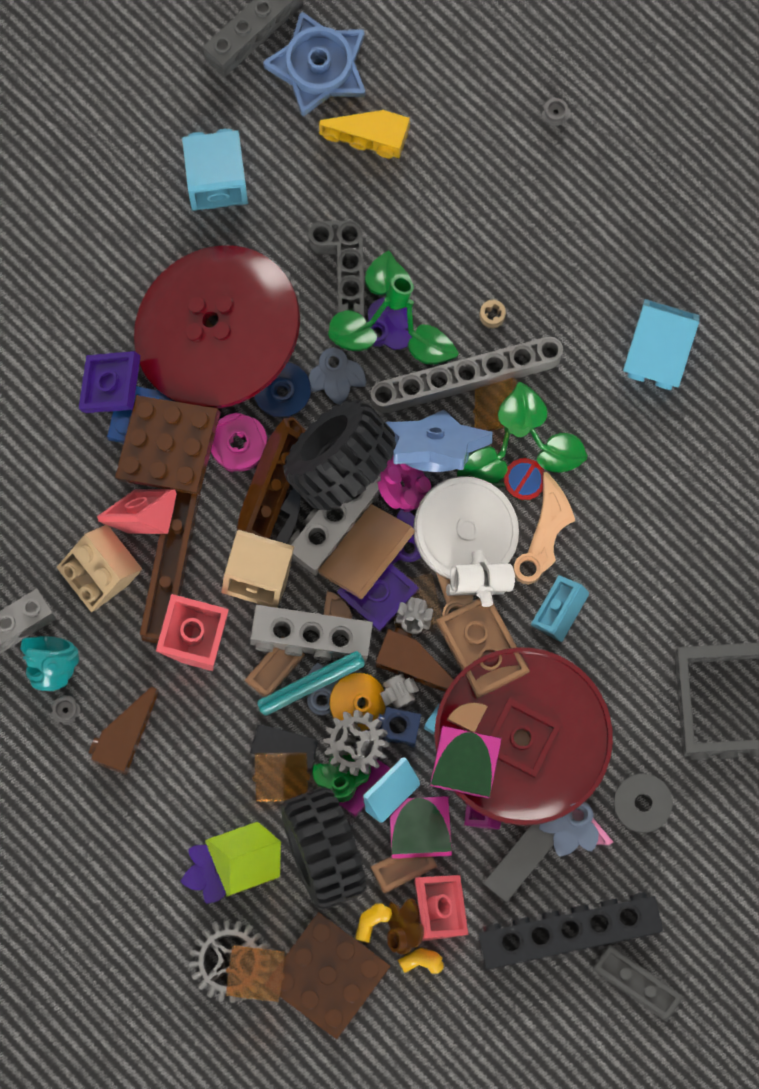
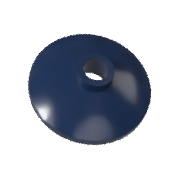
M288 362L278 377L254 397L258 406L267 414L281 418L290 417L299 413L307 405L311 395L310 380L303 369ZM282 388L288 391L287 395L283 397L277 394V391Z

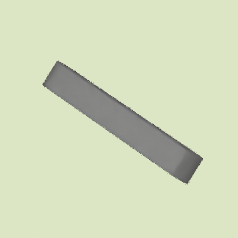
M544 337L380 381L372 387L371 406L378 413H390L553 369L560 363L563 345L555 337ZM551 348L557 355L553 358H547L543 355L542 350ZM523 355L528 358L529 363L518 365L514 358ZM490 363H497L501 366L502 370L492 373L486 366ZM463 370H468L473 373L474 377L471 380H463L459 373ZM440 377L447 384L442 388H437L432 385L431 381ZM408 385H414L419 389V392L415 395H408L403 389ZM381 392H385L391 396V399L386 403H382L376 399V396Z

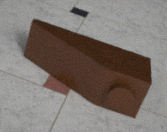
M396 628L395 631L388 629L376 660V667L396 675L403 674L407 679L413 678L415 682L446 692L453 682L452 677L416 639L411 638V633Z
M150 687L101 732L99 738L95 737L89 750V754H92L91 760L93 763L127 775L159 695L157 688Z

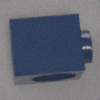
M386 707L385 715L379 714L378 720L382 722L379 729H384L388 732L382 740L415 747L421 714ZM393 720H402L406 724V730L400 734L393 733L389 728Z

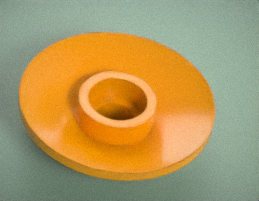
M351 673L342 677L334 685L330 694L329 706L333 718L342 721L344 720L343 712H348L353 717L354 711L359 710L363 716L368 712L373 715V720L378 719L379 714H384L386 705L380 695L384 691L382 685L377 679L365 673ZM361 697L365 699V706L363 708H359L357 705V701ZM357 724L361 731L369 730L368 726Z

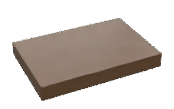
M370 504L318 572L326 579L363 599L412 537L415 530L412 526Z
M480 598L436 620L461 671L475 660L487 654L503 649L517 648L494 603L492 606L483 607ZM514 653L519 664L516 666L497 669L502 662V655L499 656L498 663L493 667H488L483 662L480 663L482 668L490 672L475 680L472 672L468 671L466 676L476 698L478 699L529 673L530 671L521 654Z

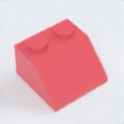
M171 594L156 652L181 663L213 671L229 609Z

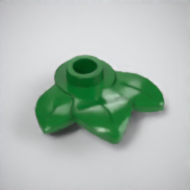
M351 754L347 756L342 755L345 760L355 762ZM334 756L330 757L329 764H315L312 769L315 783L319 787L332 790L339 802L350 800L355 794L356 787L365 783L371 774V765L369 766V774L363 773L360 769L358 776L350 774V769L345 774L339 771L340 765L335 767L330 764Z

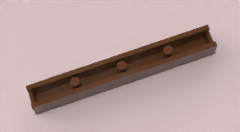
M176 491L177 496L168 534L159 535L140 630L142 641L158 644L171 594L181 596L200 495Z

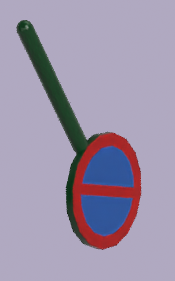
M520 458L513 461L507 467V473L503 477L504 481L491 483L497 488L505 486L507 492L516 499L531 500L543 492L544 469L534 460Z

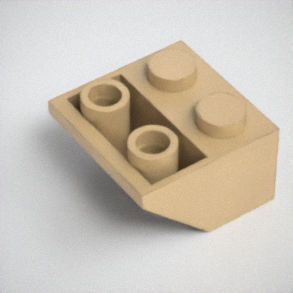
M108 525L86 533L57 566V569L91 612L97 610L126 588L142 571L141 566Z
M238 530L225 570L221 593L263 606L278 608L287 585L294 546Z

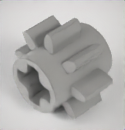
M410 597L406 604L400 602L396 623H402V628L408 633L419 634L423 628L429 630L433 609L427 607L425 600Z
M400 674L383 683L386 691L381 692L380 695L386 706L394 705L395 709L399 710L416 701L413 693L418 692L419 689L413 678L405 679L404 675Z

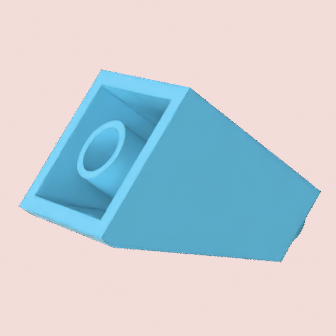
M220 129L212 134L194 132L189 134L188 137H182L188 193L192 211L248 204L239 131Z
M644 299L623 369L624 372L628 373L627 377L644 382L645 378L656 381V386L671 390L672 386L679 388L699 324V315Z

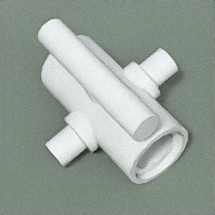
M474 550L471 553L473 559L471 565L452 566L450 584L446 586V593L448 596L477 595L481 599L482 606L489 607L493 605L492 595H503L505 592L513 590L515 583L514 569L511 564H488V560L484 559L483 551Z

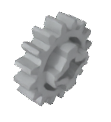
M355 710L353 717L350 713L343 712L344 720L341 721L334 718L333 721L336 727L334 729L327 727L326 729L331 734V737L323 740L324 743L330 745V748L325 751V755L334 756L330 764L335 767L340 765L339 771L345 774L349 769L350 774L358 776L359 769L363 773L369 774L370 765L376 768L379 767L376 761L378 757L386 758V755L381 750L382 748L389 747V743L382 740L388 732L384 729H379L382 722L378 719L373 720V715L368 712L363 716L361 711ZM357 724L368 726L370 731L365 730L361 732ZM357 737L361 741L357 742V748H354L352 745L356 743L355 738ZM351 754L355 762L345 760L342 755L347 756Z

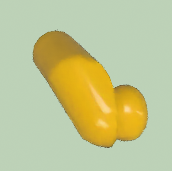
M375 904L364 911L359 919L355 940L369 943L373 926L380 921L388 922L392 916L391 909L384 906V904Z
M424 948L416 949L398 959L404 973L418 965L428 968L432 974H437L444 968L442 956L437 952Z

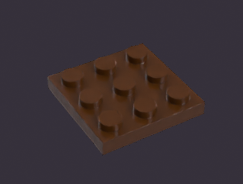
M136 395L115 478L118 481L162 489H175V491L200 495L221 412L216 408Z
M318 912L270 976L265 986L337 1040L391 966Z

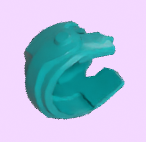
M36 636L22 639L21 650L26 655L23 656V659H25L28 665L26 676L30 680L32 687L41 691H54L66 686L74 672L75 666L79 663V652L76 646L66 639L52 636Z

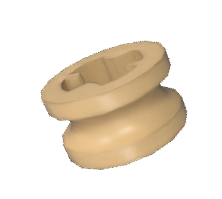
M497 300L485 302L480 310V321L488 328L501 326L506 314L504 305ZM493 308L497 309V315L501 314V316L494 317L493 320L488 319V313L485 314V312H491Z

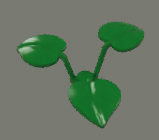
M390 251L376 258L365 274V284L372 293L376 295L386 294L382 305L371 320L366 323L362 315L347 310L337 313L329 325L328 336L336 345L350 351H363L372 347L376 342L377 335L370 327L375 324L385 308L389 306L393 310H400L407 307L408 332L412 336L408 342V350L415 359L425 364H440L453 360L459 355L454 344L439 329L431 325L422 324L417 327L416 331L414 330L412 313L414 301L410 299L414 285L409 274L394 259Z
M518 382L512 393L502 402L498 409V419L505 426V435L500 452L497 454L493 447L485 446L469 453V460L463 470H457V477L468 476L479 478L489 483L499 482L506 475L508 469L507 463L502 458L506 454L510 434L516 437H524L531 433L538 447L542 449L537 455V462L543 469L550 472L560 473L573 470L586 461L588 454L582 441L570 433L555 434L547 440L546 444L540 440L535 427H539L545 422L548 413L547 407L542 398L533 389L522 382Z

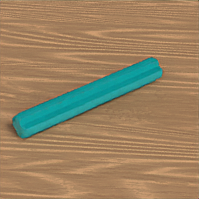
M355 651L260 699L257 702L259 710L264 716H267L364 667L365 661L363 656L358 651Z

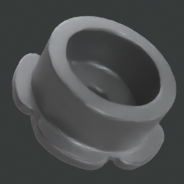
M554 98L544 104L542 116L546 122H551L552 125L558 126L563 124L564 120H568L570 110L565 101ZM557 110L559 113L555 115L553 111Z
M71 696L57 698L52 704V718L58 723L62 722L64 725L72 724L80 714V706L75 703L76 700ZM64 708H68L67 713L63 712Z

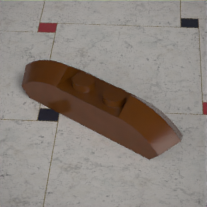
M294 417L284 418L270 436L243 502L237 531L241 530L270 538L290 486L284 474L286 456L290 454L289 450L292 445L298 441L297 438L306 431Z

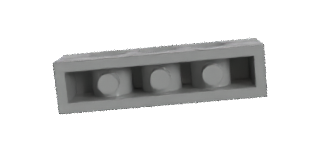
M380 474L377 476L376 481L367 486L366 490L357 499L349 503H343L341 507L336 509L331 508V510L325 511L314 508L305 520L307 526L301 533L296 531L287 543L294 546L292 559L316 576L319 573L320 567L370 504H373L381 494L377 482L381 481ZM332 510H338L343 514V518L338 522H332L327 518V514ZM313 533H322L326 539L322 544L315 545L310 542L309 538Z
M38 589L33 590L0 611V654L22 641L23 638L30 636L56 620Z
M256 605L250 645L256 646V650L263 652H273V648L285 650V654L291 656H302V653L314 654L315 659L330 661L332 657L343 658L358 651L366 662L373 622ZM278 626H285L289 629L290 634L286 638H279L274 634V629ZM313 630L319 635V639L313 643L307 642L303 638V633ZM335 635H343L347 638L348 644L338 647L334 645L332 638Z

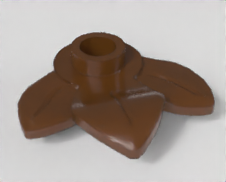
M412 898L407 899L401 908L393 902L389 903L392 916L388 921L391 929L387 935V942L392 952H397L401 955L408 954L411 948L418 947L424 936V927L418 923L420 919L419 908Z

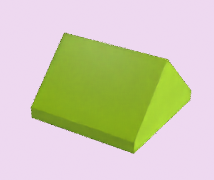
M259 822L205 840L227 896L280 877L281 841Z

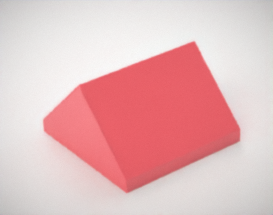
M135 489L98 515L97 519L99 522L127 534H168L177 493L175 489Z
M460 875L415 878L414 884L420 913L419 921L424 927L422 941L468 935Z

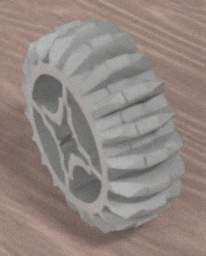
M225 920V930L220 931L217 923H214L212 927L215 934L210 935L204 929L202 934L207 940L204 943L200 939H195L194 941L197 946L201 947L200 952L196 950L190 951V955L198 957V961L190 962L189 967H199V972L192 974V979L196 980L201 977L204 979L199 983L198 988L203 990L209 985L211 988L207 992V996L210 998L214 996L216 991H219V1002H223L225 993L230 994V1002L235 1003V993L240 992L242 999L246 1000L248 997L245 989L249 987L256 994L258 990L253 985L255 980L260 984L266 982L263 977L258 975L260 971L264 973H269L270 971L269 967L261 966L262 961L271 960L270 955H261L260 953L266 950L268 945L263 943L257 946L256 942L262 938V935L257 933L251 938L249 935L253 927L250 925L246 927L244 932H241L242 923L240 921H237L234 930H231L230 922ZM224 937H237L246 942L234 950H228L218 940ZM212 947L217 953L219 961L213 968V971L208 974L205 959L209 948ZM252 949L255 956V965L251 975L248 976L241 967V961L246 953ZM220 950L230 956L232 954L237 955L235 963L236 967L240 970V974L235 969H230V967L228 969H221L225 960ZM226 973H232L242 983L237 986L225 987L216 984L214 981Z

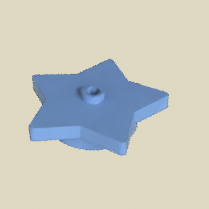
M302 12L299 15L293 39L289 45L264 61V68L292 85L302 116L307 115L329 97H364L365 88L354 64L364 39V30L336 31L323 27Z
M444 410L420 421L386 422L395 433L396 447L393 452V463L406 464L422 471L444 472L455 469L463 470L469 460L470 452L492 444L491 431L460 425Z

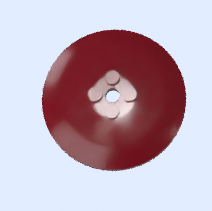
M221 245L203 248L183 256L167 267L155 279L139 306L134 327V344L136 353L141 355L140 367L152 385L163 395L175 402L217 409L248 400L270 385L291 358L300 329V309L293 285L280 267L271 259L255 250L240 246ZM211 316L219 317L215 326L206 327L208 318Z
M508 648L492 652L475 660L461 671L450 684L441 700L436 715L434 728L436 754L442 726L464 730L447 721V719L455 709L468 703H480L488 706L475 733L501 738L490 797L484 798L454 791L472 809L488 818L506 824L538 825L557 820L573 812L597 789L606 773L612 752L613 731L611 718L600 691L592 680L575 664L559 655L541 649ZM514 653H519L530 672L477 699L467 679V672L471 671L475 680L490 672L482 668L480 663L483 662L484 665L493 667L498 663L500 655H502V662L497 669L519 665ZM519 730L527 732L530 737L529 744L526 746L518 745L514 741V733Z

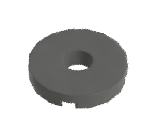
M645 773L632 775L625 779L615 791L613 801L614 813L619 822L630 831L637 833L654 832L662 827L671 816L673 807L672 795L667 785L656 776ZM640 795L648 797L651 801L650 809L645 812L639 811L635 807L636 797Z

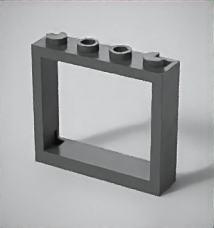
M759 643L677 647L674 655L683 757L691 756V760L699 761L708 760L709 755L719 754L721 759L738 758V753H750V757H759V740L695 743L688 663L759 659Z

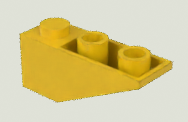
M385 110L324 119L319 122V134L323 135L325 139L332 142H339V140L347 142L358 150L370 149L376 151L378 155L384 158L396 157L400 159L410 129L409 117Z

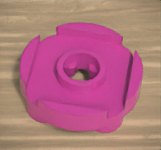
M232 413L222 417L218 421L211 449L213 458L219 465L230 472H241L254 468L258 465L267 444L265 429L257 419L241 413ZM239 436L240 439L245 438L247 440L243 444L242 449L230 445L234 442L233 437Z
M393 456L391 460H388L387 467L380 474L381 481L377 482L378 489L386 503L394 509H403V512H409L418 508L424 496L431 490V482L425 477L422 470L412 468L406 464H394Z

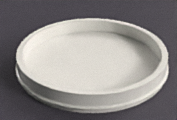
M453 477L435 485L422 499L414 519V539L421 557L433 571L449 580L453 565H471L473 561L471 553L474 550H482L484 559L488 560V564H508L518 544L519 526L512 504L497 487L475 477Z

